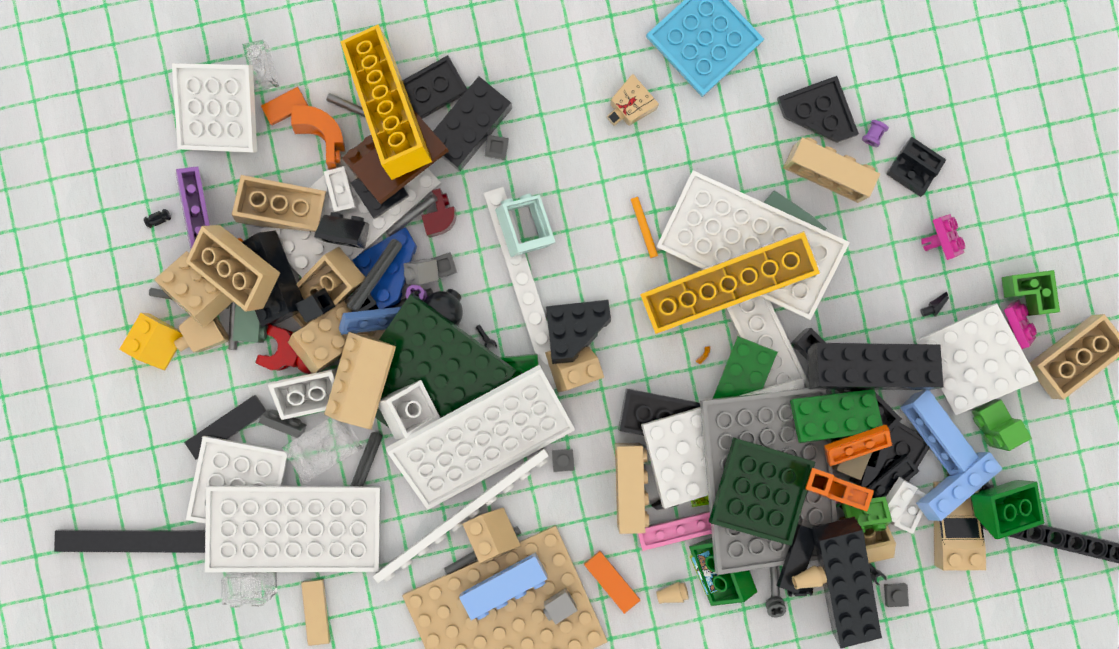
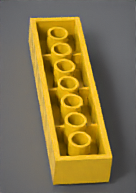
M379 24L340 41L381 165L391 180L431 163V157L394 56Z
M803 231L650 289L640 295L655 334L815 276L820 274V270L806 233Z

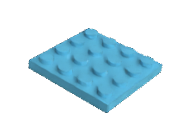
M684 0L646 35L647 39L701 97L709 92L764 41V38L728 0Z

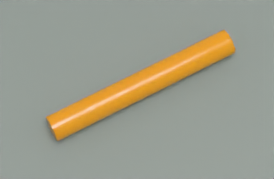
M639 197L632 198L630 200L650 258L657 257L658 253Z

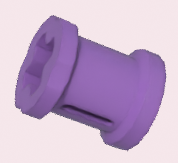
M872 120L870 123L871 127L867 134L863 136L862 141L870 146L879 147V141L884 132L888 131L889 127L881 121Z
M419 285L409 286L405 294L406 298H408L410 294L417 291L422 301L427 297V292Z

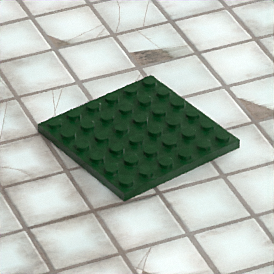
M413 293L409 295L379 339L396 346L381 399L394 391L421 380L440 418L508 382L516 369ZM378 407L375 418L389 428Z

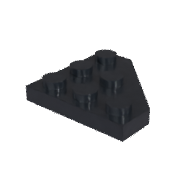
M837 76L777 98L785 119L838 143L859 134Z
M608 300L546 306L552 364L574 362L578 358L579 353L585 347H588L598 336L600 330L611 322Z

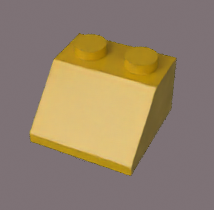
M140 313L119 350L136 360L166 370L177 351L174 341L183 335L180 330L154 315Z

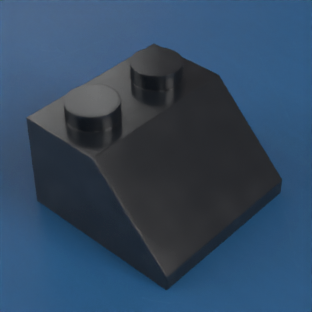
M331 212L330 215H323L314 237L327 243L365 249L370 224L364 222L362 217L352 216L351 219L343 218V214Z

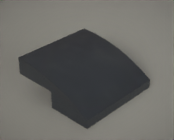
M911 137L886 174L921 197L927 191L933 178L939 174L946 159Z
M884 448L872 452L862 479L859 480L850 476L849 481L862 487L869 485L884 465L889 449Z

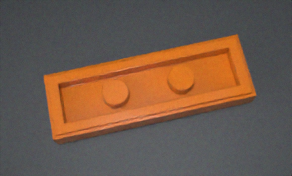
M883 425L824 445L827 463L829 466H833L892 446L890 431L887 425Z
M600 550L584 563L585 567L624 614L641 601Z

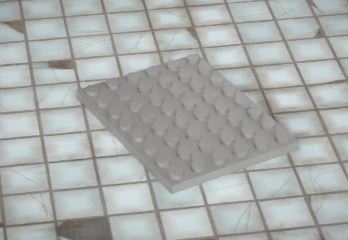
M803 388L700 401L710 515L733 437L815 461V469L833 475V466H829L827 463L824 445L831 443L830 440L798 443L790 404L792 399L826 395V390ZM807 491L798 524L812 529L815 526L837 521L836 501ZM711 524L716 574H728L784 564L789 545ZM816 547L813 549L810 561L818 560Z

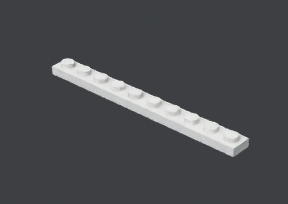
M504 187L485 192L484 196L535 354H538V363L554 390L557 388L545 352L551 351L548 323L526 255L510 256L495 211L496 208L501 206V202L507 199ZM508 211L518 243L520 244L521 240L512 212Z
M542 448L381 568L379 572L375 573L373 578L377 583L382 580L385 582L396 575L394 571L399 567L403 570L413 562L411 558L415 555L422 556L429 550L428 546L433 542L438 544L447 537L445 533L450 529L454 532L463 525L462 520L466 517L471 519L480 512L478 508L486 504L489 506L497 500L496 495L501 491L505 494L514 487L512 483L517 479L522 481L531 474L529 470L537 466V468L543 466L548 462L546 458L549 456V453L545 448Z

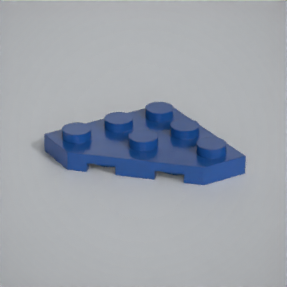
M406 227L362 252L352 260L366 277L392 239H396L402 244V248L370 293L379 309L391 308L399 303L402 298V290L406 282L403 263L411 262L413 254H415L417 245Z

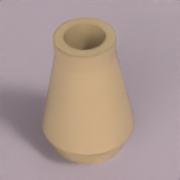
M814 565L793 576L792 582L797 590L800 588L822 587L824 583H827L824 569L821 566L816 567Z
M677 582L660 591H656L659 604L684 603V600L689 599L685 582Z

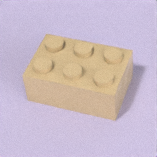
M186 251L154 280L169 297L204 328L233 301L186 263L189 252Z
M344 301L293 333L288 341L312 374L321 372L342 356L348 334L341 335L339 325L343 313L352 312ZM360 332V333H358V334H363V335H368V336H369V333H368V332Z

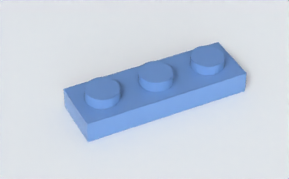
M401 307L343 313L339 331L343 335L348 334V332L360 333L385 330Z

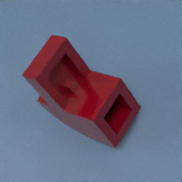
M440 188L432 190V193L438 199L435 202L437 211L421 215L426 234L429 238L448 232L456 221V209L454 206L447 208L450 205L447 193L443 194Z

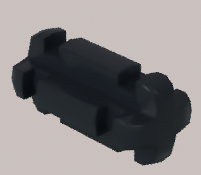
M163 209L162 212L149 215V218L144 217L143 220L147 227L152 228V225L157 226L166 222V220H170L171 215L168 210Z
M813 587L800 588L799 594L787 590V595L790 597L792 595H813Z

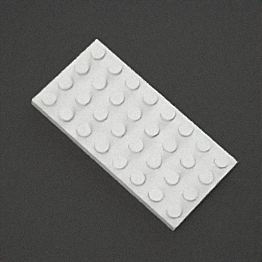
M341 159V163H337V168L346 167L356 208L339 213L343 214V218L351 219L352 216L362 217L364 222L370 224L365 249L323 242L315 238V232L271 227H264L260 231L276 230L289 264L303 278L323 255L337 247H340L352 261L387 233L386 231L428 197L432 190H436L441 185V182L428 168L404 186L409 194L408 198L374 219L351 185V182L357 179V177L344 160ZM323 175L309 187L326 191L321 219L323 215H330L331 212H334L325 175Z
M693 170L657 244V248L695 266L706 269L805 231L820 274L760 296L811 320L850 242Z
M538 365L410 434L406 439L403 438L386 447V450L424 506L429 510L571 433L575 428L542 368Z
M798 378L743 395L803 389L805 385L803 379ZM695 408L641 424L662 507L665 509L708 496L701 408Z
M207 486L205 572H379L381 486Z

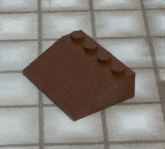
M415 111L414 114L431 157V163L391 180L381 165L372 135L367 136L364 141L341 157L353 174L380 204L449 152L447 147Z

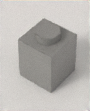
M421 259L403 263L406 284L421 285L439 280L436 259Z
M566 588L544 601L545 609H543V612L549 621L553 620L555 624L578 611L575 601Z

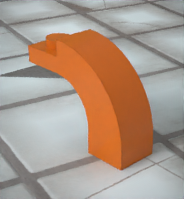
M291 105V125L294 133L314 134L321 137L326 142V164L328 170L337 168V163H341L340 152L345 151L343 136L337 122L328 113L316 107Z
M815 468L811 469L805 490L866 512L874 492Z

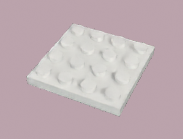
M172 63L178 149L257 152L253 65Z
M997 303L916 340L917 344H941L944 386L941 389L955 415L1038 381L1035 372Z
M203 436L186 520L206 523L207 486H282L289 451Z

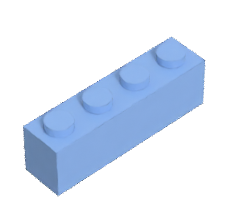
M929 390L914 393L900 407L950 475L965 472L979 458Z
M990 452L976 453L979 458L965 472L949 475L916 503L928 520L942 521L1002 470V467Z
M535 552L461 592L459 598L470 619L477 618L480 620L486 617L491 609L495 607L497 610L508 604V600L514 597L515 599L523 597L527 594L526 591L532 587L534 589L540 588L546 583L545 580H547L548 575Z

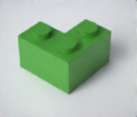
M1054 270L1002 277L1004 298L1025 295L1028 316L1060 312Z
M994 399L972 410L975 424L982 429L985 434L983 436L985 442L992 448L1011 451L1032 439L1022 420L1012 418L1000 399Z

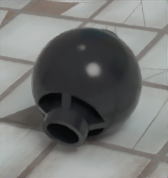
M448 289L446 292L437 291L424 299L425 303L456 326L461 322L463 309L460 303L461 295L453 289Z

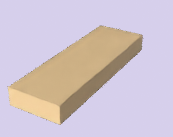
M324 579L303 581L301 586L308 646L329 644L330 633Z

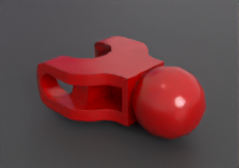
M269 325L266 333L276 339L278 343L277 351L272 356L258 355L255 363L269 370L280 371L291 366L298 367L304 374H312L288 343L294 332Z

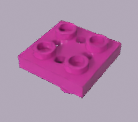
M951 214L933 219L937 234L921 239L922 245L931 242V244L923 246L924 250L929 251L930 249L942 246L947 260L965 253L963 250L965 249V243L963 238L958 236L956 230L958 229V223L955 217H951Z
M1020 300L1011 302L1004 309V312L1019 345L1024 349L1030 347L1036 339L1037 330L1034 324L1028 321L1027 316L1029 313L1025 304H1021Z

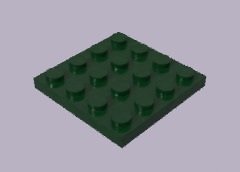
M733 437L708 522L791 546L807 493L805 488L811 469L814 468L816 462Z

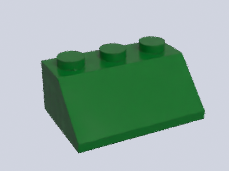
M1014 480L974 493L971 496L975 517L995 539H1001L1044 524L1037 481Z
M712 538L689 546L692 557L695 558L703 579V585L705 584L704 587H706L708 592L707 597L711 606L742 603L757 593L750 570L714 575L712 581L717 591L711 593L697 555L709 551L710 555L706 558L705 564L710 571L715 572Z

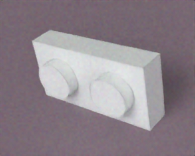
M343 166L324 171L334 212L339 213L355 209L356 205L346 167Z
M900 477L886 496L892 522L894 523L918 490L917 486Z
M917 490L897 521L891 524L913 534L923 514L916 503L926 494Z

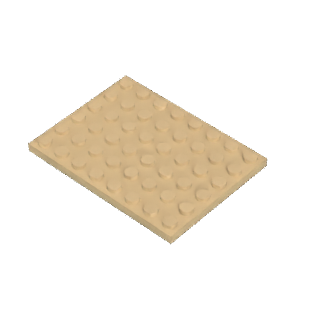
M556 525L519 541L521 547L482 565L477 560L451 574H446L402 595L425 649H594L608 641ZM536 552L548 575L547 580H545L546 583L540 588L534 589L532 587L526 591L527 594L519 599L514 597L508 600V604L497 610L496 607L488 611L489 614L480 620L477 618L471 620L459 598L461 592ZM566 588L575 601L578 611L555 624L553 620L549 621L543 612V609H545L544 601Z

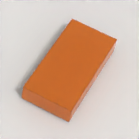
M297 86L261 105V108L269 123L273 126L291 116V105L308 106Z

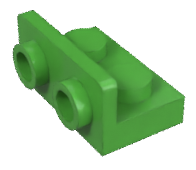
M886 496L872 498L867 512L842 504L845 519L855 517L863 529V533L866 532V529H873L874 532L887 529L886 526L892 522Z

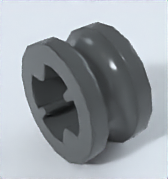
M771 597L766 601L765 605L769 616L778 618L786 613L785 602L781 597Z

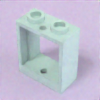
M526 194L519 197L520 200L513 201V198L506 199L501 202V206L495 209L511 257L546 248L556 243L540 195L532 196L531 194ZM529 206L539 238L519 244L508 211Z

